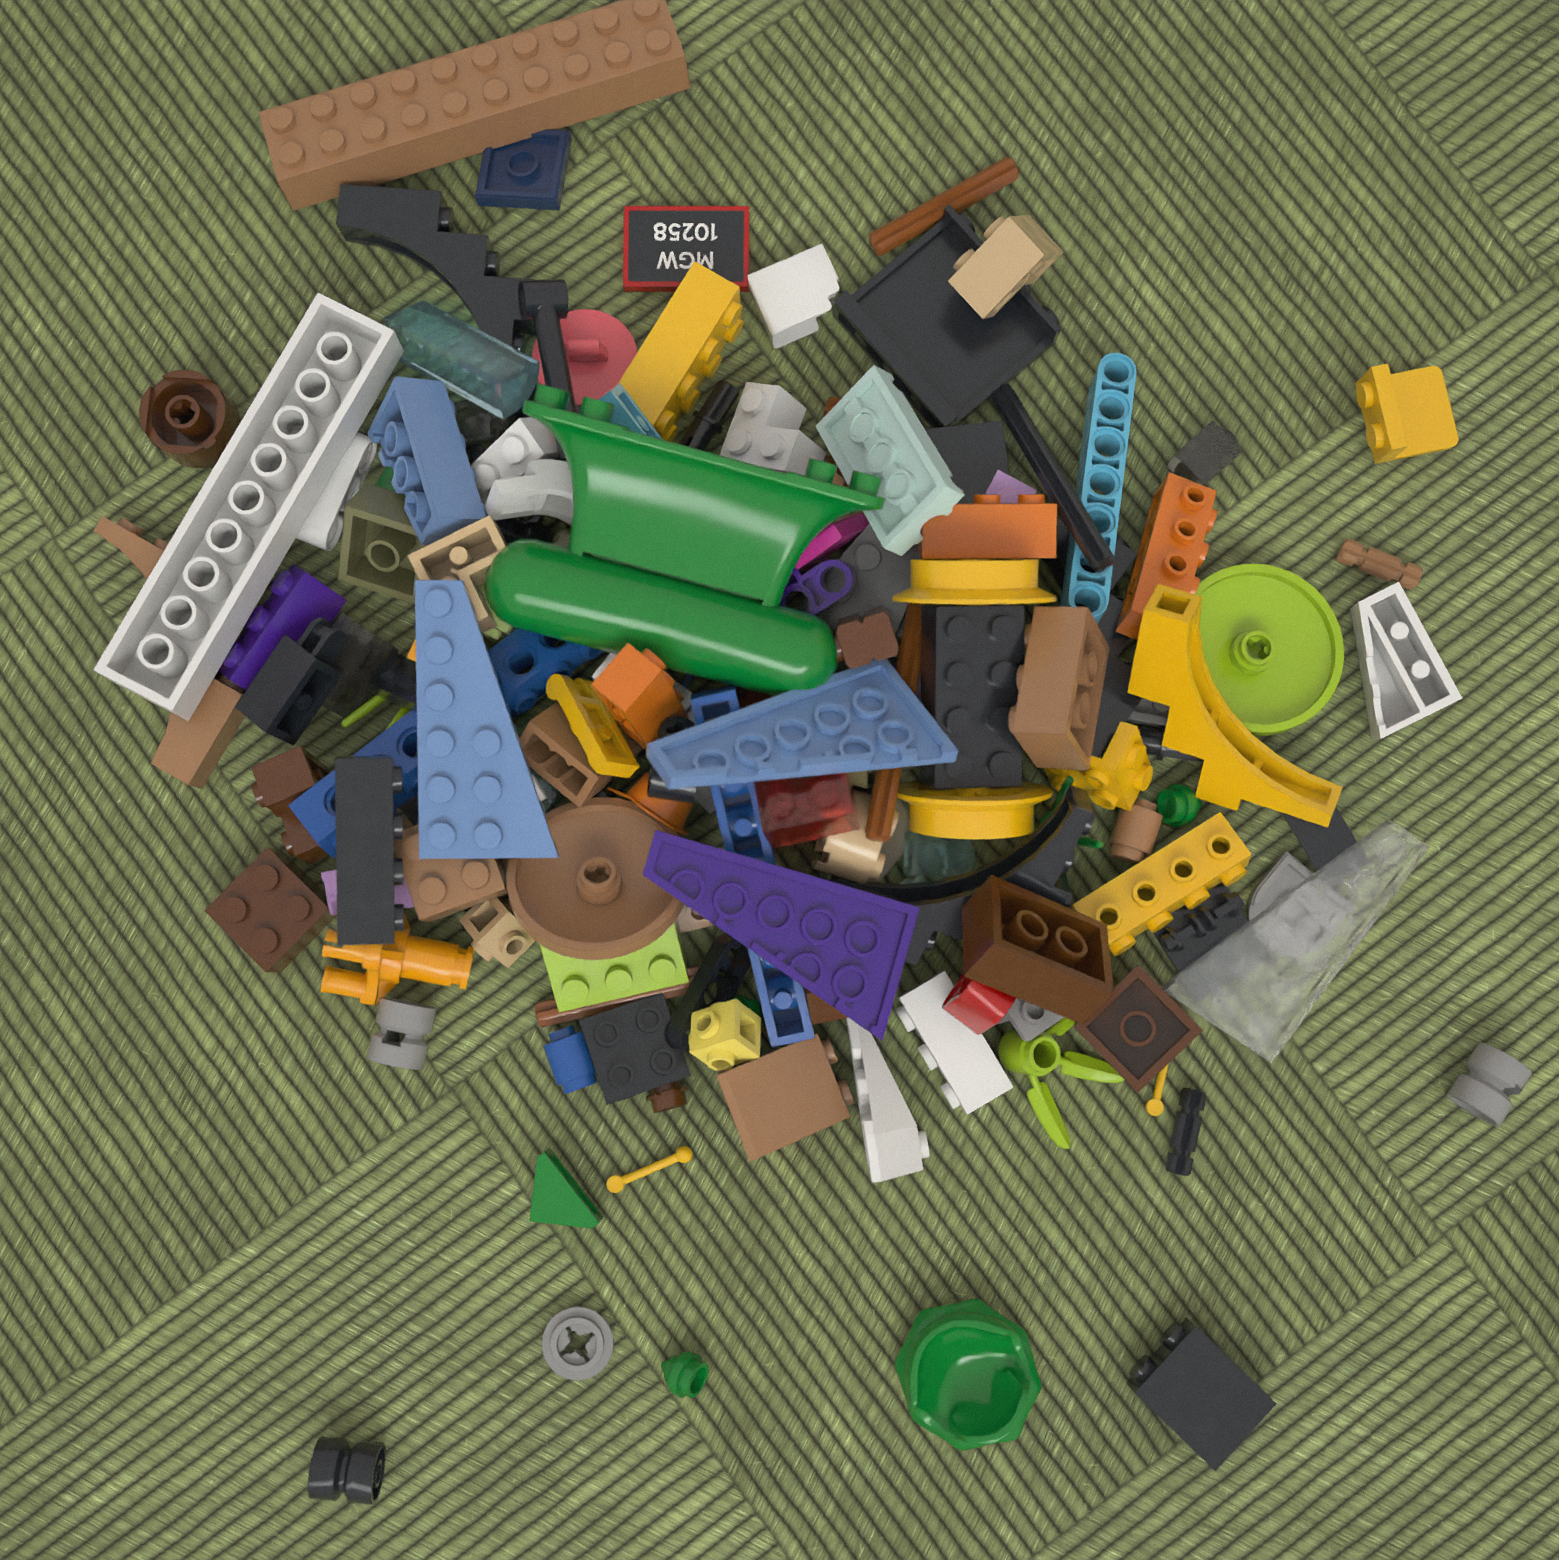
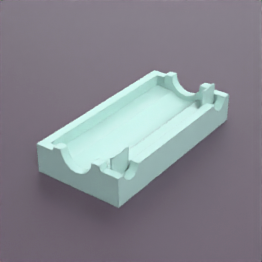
M873 365L815 427L848 486L853 470L882 478L877 496L886 499L883 510H864L863 512L883 548L903 556L914 544H919L924 539L920 531L925 522L935 516H948L953 511L952 507L959 502L964 493L950 479L953 476L904 394L892 383L894 380L892 374Z

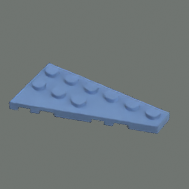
M415 580L419 859L559 858L560 855L556 843L551 835L542 803L535 789L530 774L531 771L509 708L504 700L494 665L489 657L465 582L463 580Z
M874 659L871 660L870 664L833 674L826 683L816 688L791 690L648 743L646 756L668 789L951 763L956 761L959 750L887 659L880 661Z

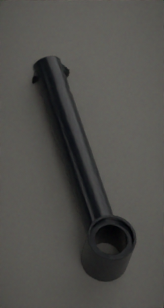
M564 279L520 280L518 284L519 313L522 320H534L545 385L571 392L566 410L577 413L560 319H566L568 314L566 282ZM555 438L559 461L567 462L565 454Z

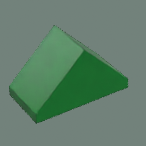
M548 1148L537 1157L529 1221L591 1229L599 1224L604 1216L553 1150Z

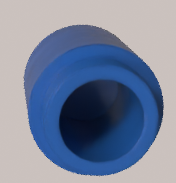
M572 1025L548 1034L551 1043L543 1045L556 1085L561 1084L564 1094L598 1082L582 1031L576 1033Z

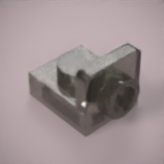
M496 395L453 402L455 406V419L460 433L465 438L466 447L490 442L494 443L517 421V415Z

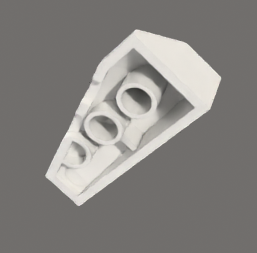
M846 1018L870 1179L872 1183L881 1182L922 1171V1158H929L926 1131L918 1132L917 1124L872 1034L851 1019Z

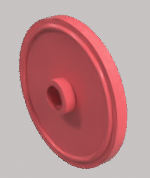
M591 309L569 311L566 319H560L575 403L580 407L584 396L598 400L619 383L637 354L634 338L622 322L607 313ZM536 338L532 350V364L538 383L545 385Z

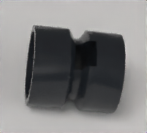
M320 1437L314 1447L309 1468V1498L337 1501L342 1493H344L349 1502L375 1505L380 1495L385 1472V1444L382 1442L362 1441L356 1443L350 1449L346 1439Z

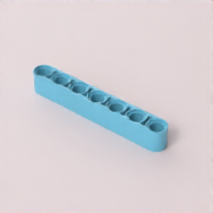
M1121 353L1105 355L1100 360L1090 384L1075 490L1113 555L1115 553L1137 373L1133 360ZM1103 415L1109 416V417H1111L1112 419H1108V418L1104 417ZM1098 452H1103L1109 457L1102 456ZM1092 489L1100 490L1105 495L1097 494ZM1070 533L1060 607H1076L1075 604L1085 605L1092 612L1091 614L1098 625L1109 602L1113 565L1106 567L1103 572L1090 573L1085 571L1081 565H1090Z

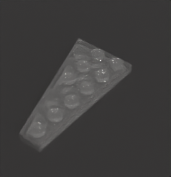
M1387 819L1162 985L1161 988L1168 995L1272 1063L1430 846Z

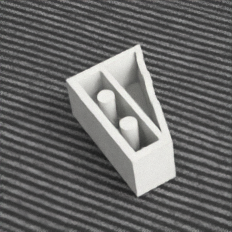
M1399 582L1361 600L1350 608L1372 742L1382 739L1462 699Z

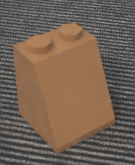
M815 1032V1038L782 1045L760 1054V1058L734 1065L733 1068L719 1071L716 1075L750 1162L850 1117L847 1107L855 1103L846 1080L843 1079L837 1082L830 1065L837 1063L838 1060L829 1037L820 1041L818 1033Z

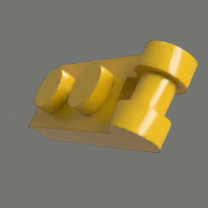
M557 673L551 675L546 684L547 696L560 703L570 722V729L577 736L587 755L589 765L597 774L630 778L640 766L614 718L591 686L593 681L581 678L573 681L567 675Z

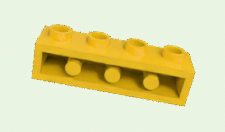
M1219 812L1072 904V909L1107 924L1109 950L1114 956H1118L1130 949L1137 942L1134 937L1149 929L1151 933H1154L1168 925L1174 919L1171 914L1186 905L1188 910H1191L1210 897L1208 891L1222 882L1227 887L1241 879L1247 873L1245 867H1247L1252 854L1222 813Z

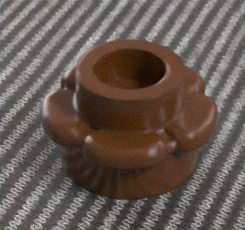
M674 1081L652 1089L653 1094L646 1097V1101H651L653 1113H658L687 1105L685 1091L689 1089L687 1086L679 1087L678 1081Z

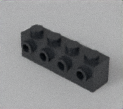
M335 756L337 946L395 944V931H404L403 903L394 904V886L403 885V858H394V840H403L402 812H393V794H402V766H393L392 756Z

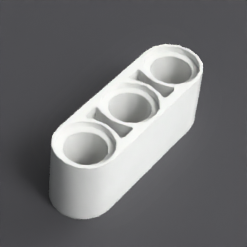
M359 432L356 433L297 534L296 539L326 551H331L335 547L343 530L345 505L361 489L376 455L377 443H372L369 436Z

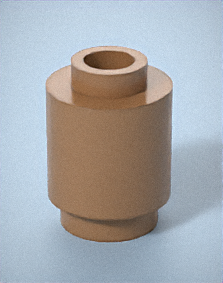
M1137 798L1130 811L1119 809L1108 842L1112 845L1109 855L1132 864H1138L1146 856H1151L1163 816L1156 812V804Z

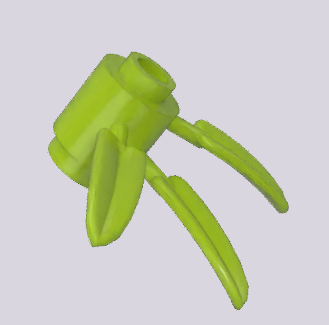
M1065 1017L1027 1042L1022 1040L1016 1029L1008 1031L1000 1041L998 1053L1002 1065L1007 1070L1028 1075L1033 1088L1028 1089L1027 1097L1038 1120L1057 1146L1069 1149L1071 1145L1070 1138L1048 1085L1045 1082H1039L1037 1076L1048 1074L1059 1064L1061 1065L1060 1071L1062 1074L1080 1079L1104 1083H1119L1125 1079L1108 1062L1070 1050L1064 1051L1063 1057L1060 1056V1048L1052 1035L1055 1033L1056 1036H1061L1077 1023Z

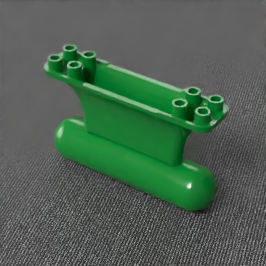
M538 384L534 401L524 400L522 412L547 427L557 439L565 454L573 489L571 533L568 548L537 539H518L506 544V547L494 557L486 572L485 593L489 606L496 616L514 628L618 655L626 644L629 643L640 653L645 649L650 650L664 662L668 669L773 697L791 690L813 689L826 683L835 674L838 666L834 632L824 620L815 615L781 606L780 603L788 580L801 555L811 541L827 525L839 517L852 512L883 510L886 499L877 496L882 478L853 470L849 486L845 487L833 483L836 465L812 458L808 460L805 475L790 471L783 473L630 431L629 427L612 423L611 418L615 404L584 396L580 413L568 411L566 409L571 392Z

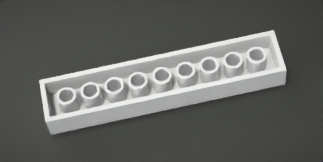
M317 293L95 666L94 671L187 721L190 720L404 353L394 330Z

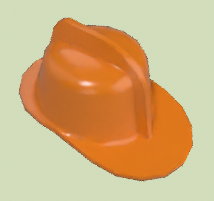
M650 771L646 772L626 793L607 788L608 791L634 802L642 810L673 830L684 835L689 834L684 825L693 803L647 797Z

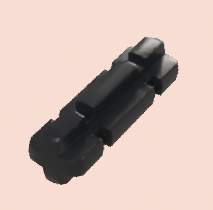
M1183 1088L1181 1090L1178 1105H1181L1182 1108L1181 1112L1177 1111L1170 1142L1173 1151L1172 1153L1168 1152L1165 1166L1166 1170L1170 1173L1181 1176H1189L1191 1174L1194 1159L1190 1156L1191 1152L1196 1151L1202 1122L1199 1112L1200 1110L1204 1111L1207 1098L1206 1093L1192 1088Z

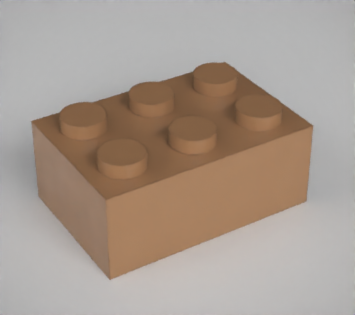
M1035 607L1032 623H1028L1025 628L1024 643L1027 651L1024 664H1021L1017 670L1016 682L1019 695L1017 705L1012 706L1009 713V729L1037 768L1089 770L1110 647L1088 607Z

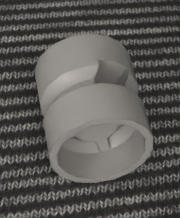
M380 997L375 1022L380 1026V1031L372 1034L366 1059L400 1068L423 1070L429 1047L423 1039L424 1035L432 1032L437 1008L400 999ZM399 1032L406 1033L402 1042H399Z
M1480 1042L1476 1045L1466 1062L1470 1070L1469 1073L1459 1074L1446 1096L1470 1114L1491 1125L1500 1127L1513 1106L1509 1100L1510 1095H1520L1532 1072L1510 1055Z

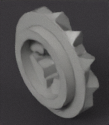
M577 1305L559 1311L550 1320L544 1330L542 1351L547 1364L555 1373L569 1380H585L597 1375L607 1365L612 1354L614 1338L609 1322L599 1315L596 1309H588ZM571 1330L575 1331L579 1336L593 1332V1335H591L585 1345L587 1356L585 1353L582 1354L578 1348L572 1351L568 1350L565 1353L562 1352L572 1339L570 1335Z

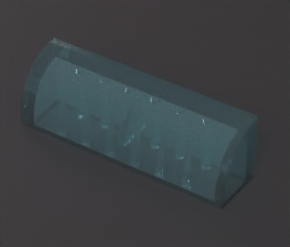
M422 300L384 317L385 326L395 331L404 350L399 362L431 380L444 381L446 388L501 419H505L517 412L523 406L524 400H528L538 379L539 361L434 305Z

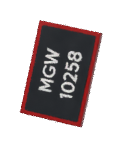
M624 206V292H675L694 261L739 286L740 292H749L747 277L749 275V206Z

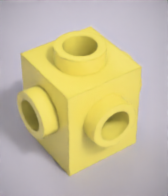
M732 999L726 1002H717L708 1008L692 1012L691 1031L688 1038L689 1053L701 1060L709 1068L715 1071H725L733 1068L734 1065L760 1058L761 1017L740 1001Z

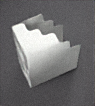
M822 244L747 275L750 293L772 346L775 349L818 331L819 325L816 318L831 310L832 305L829 299L835 297L839 291L837 283L839 278Z

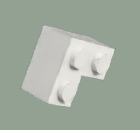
M746 382L722 446L721 456L783 473L790 471L805 475L809 458L823 461L826 452L799 430L807 408L781 386Z

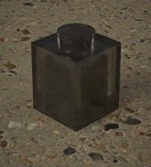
M1212 421L1173 456L1167 467L1175 475L1207 487L1243 451L1238 447V441L1230 430L1225 427H1219Z

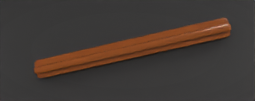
M908 603L896 665V672L915 696L921 670L922 604L930 603ZM903 767L876 770L865 828V836L868 840L887 842L890 839Z

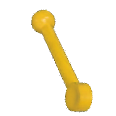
M1168 1065L1157 1074L1152 1098L1145 1104L1146 1111L1152 1116H1158L1164 1110L1161 1096Z
M680 1146L675 1154L624 1176L612 1175L607 1180V1189L612 1193H618L627 1183L677 1162L688 1163L693 1156L692 1150L688 1146Z

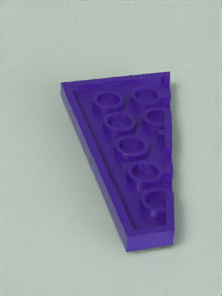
M655 830L642 873L644 877L872 1035L883 1040L920 907Z

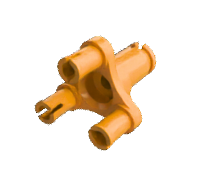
M404 913V931H395V944L343 945V948L327 944L323 945L322 957L362 963V968L367 970L366 973L326 965L321 992L360 998L359 1003L375 1006L380 1001V997H384L400 983L401 978L451 987V984L460 985L459 989L466 990L474 949L471 946H468V949L459 948L460 944L411 935V928ZM328 928L324 941L337 943V931Z

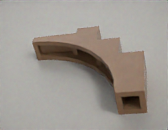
M102 516L93 530L119 548L143 573L146 580L168 545L167 542L159 538L156 539L154 544L141 538L144 530L122 517L116 524ZM239 634V636L236 639V642H238L242 634ZM218 671L189 721L170 713L166 733L151 764L187 785L203 789L245 718V715L235 708L243 696L244 689Z

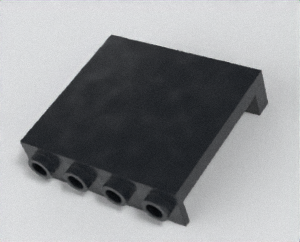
M950 205L944 208L941 221L852 295L845 290L833 300L832 316L877 367L892 374L894 386L904 394L908 402L932 428L961 424L991 398L993 390L999 389L1003 383L1008 384L1056 343L1061 331L1059 320L1055 313L1045 305L1041 307L1031 296L1029 285H1024L993 317L982 319L948 282L957 272L953 268L954 264L969 249H973L976 252L983 244V241L975 234L976 229L971 220L963 213L957 214Z

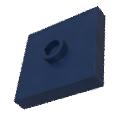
M543 130L531 134L532 137L495 149L492 146L485 148L475 193L478 206L560 210L572 142L570 131Z

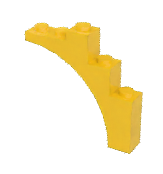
M1157 584L1143 611L1127 693L1170 706L1161 746L1204 759L1195 797L1238 811L1242 800L1328 827L1343 787L1304 771L1277 755L1252 735L1226 704L1213 682L1204 658L1200 633L1202 596Z

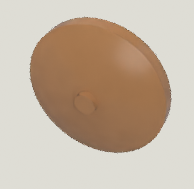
M597 797L591 798L580 808L573 802L559 806L545 814L551 835L560 855L559 858L509 859L506 874L507 890L517 921L533 940L563 956L583 960H604L636 952L662 936L678 918L684 906L681 901L642 875L655 830L678 837L679 835L675 830L649 815L632 801Z

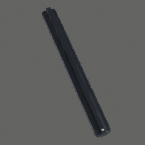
M1001 384L999 389L993 390L991 399L1051 501L1057 504L1058 513L1088 564L1095 572H1103L1106 567L1114 564L1115 557L1016 392L1010 384Z

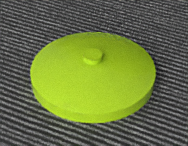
M1266 564L1231 566L1213 573L1200 582L1195 595L1202 596L1200 633L1203 655L1215 686L1235 716L1252 735L1269 736L1289 731L1316 715L1334 694L1340 681L1344 664V643L1341 629L1332 608L1325 598L1311 584L1298 575Z

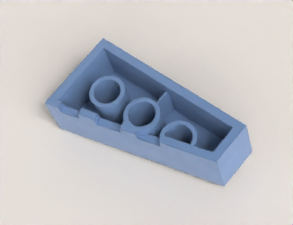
M395 376L367 434L372 443H380L382 447L378 454L382 465L392 467L394 471L391 483L396 493L405 494L406 496L404 510L421 545H430L487 517L488 514L484 507L485 504L480 499L476 486V473L470 467L465 451V438L459 431L455 419V406L453 401L449 399L444 381Z

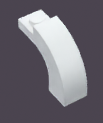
M533 459L529 461L524 476L508 475L494 480L484 506L488 516L490 515L493 520H501L529 515H548L565 521L572 526L573 489L567 462L553 459Z

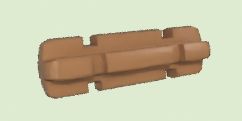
M1352 539L1343 541L1337 553L1336 559L1338 562L1350 567L1356 564L1358 565V570L1388 582L1394 579L1396 580L1395 583L1399 582L1406 589L1416 587L1423 573L1421 566L1408 561L1406 564H1402L1401 558L1370 546L1368 549H1364L1362 543Z

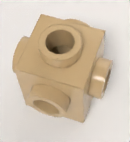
M500 897L473 906L459 920L474 939L470 943L473 949L486 961L490 962L493 958H496L507 968L535 942L517 921L511 904H507Z

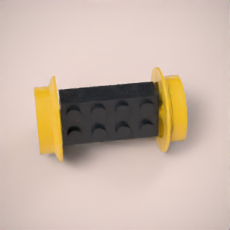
M911 559L910 587L892 596V601L930 603L922 604L921 703L959 750L955 762L920 765V780L900 783L897 798L909 803V830L912 832L953 839H1000L1027 835L1034 831V805L1053 796V789L1048 786L1022 781V746L1009 729V713L1012 706L1017 705L1019 695L1016 682L1017 670L1021 664H1024L1025 606L1015 604L1056 601L1055 595L1038 587V559Z

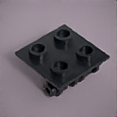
M1222 882L1208 891L1210 897L1191 910H1188L1186 905L1171 914L1174 919L1168 925L1153 933L1195 1001L1200 1000L1270 956L1241 910L1245 906L1243 900L1236 892L1230 893L1229 889Z
M663 993L579 1020L607 1105L691 1076L683 1051L674 1048L668 1041L667 1029L672 1018Z

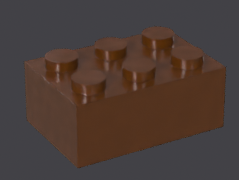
M993 875L982 884L962 907L963 973L965 977L1080 1024H1083L1114 994L1107 924Z

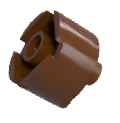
M175 370L163 375L164 379L154 387L150 386L142 397L139 418L144 432L155 446L172 460L183 466L205 468L215 465L241 423L235 403L212 380L202 373L192 370Z

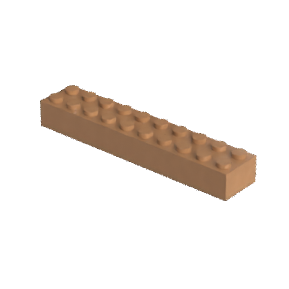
M621 0L258 113L276 180L293 211L339 197L340 184L376 186L482 153L485 148L491 146L493 149L531 138V134L539 131L557 130L690 89L691 87L685 54L666 0Z

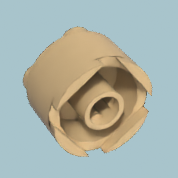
M839 784L834 794L840 795L841 798L837 806L829 803L814 849L822 853L821 862L812 860V869L864 885L869 878L876 880L879 878L886 858V854L880 853L883 842L871 841L865 836L872 795ZM896 810L894 812L890 837L894 833L899 817V811Z

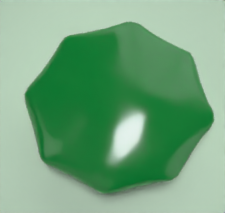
M969 1299L921 1310L916 1316L895 1360V1370L901 1383L911 1418L921 1427L961 1451L999 1442L1017 1440L1022 1432L1024 1422L1041 1392L1042 1383L1026 1331L979 1299Z

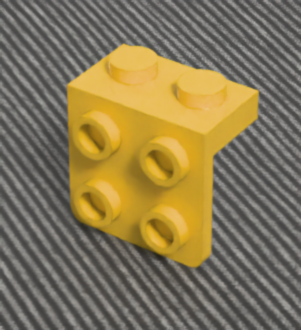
M1383 364L1371 367L1355 383L1357 402L1362 409L1366 426V439L1371 448L1375 464L1448 450L1458 443V433L1443 373L1439 367L1429 366L1391 374L1389 365Z
M1122 721L1103 758L1091 756L1089 770L1044 768L1051 786L1059 792L1067 776H1072L1074 778L1073 786L1087 790L1089 798L1095 804L1109 810L1118 807L1130 811L1140 790L1145 791L1148 788L1153 775V767L1150 764L1138 727Z

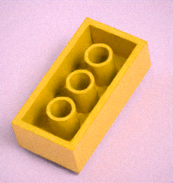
M695 261L619 381L661 438L673 442L677 435L678 427L676 423L683 412L689 414L695 407L700 397V391L697 389L705 377L711 379L719 368L722 361V356L719 354L727 341L732 344L737 339L744 325V321L741 320L743 305L740 302L739 286Z

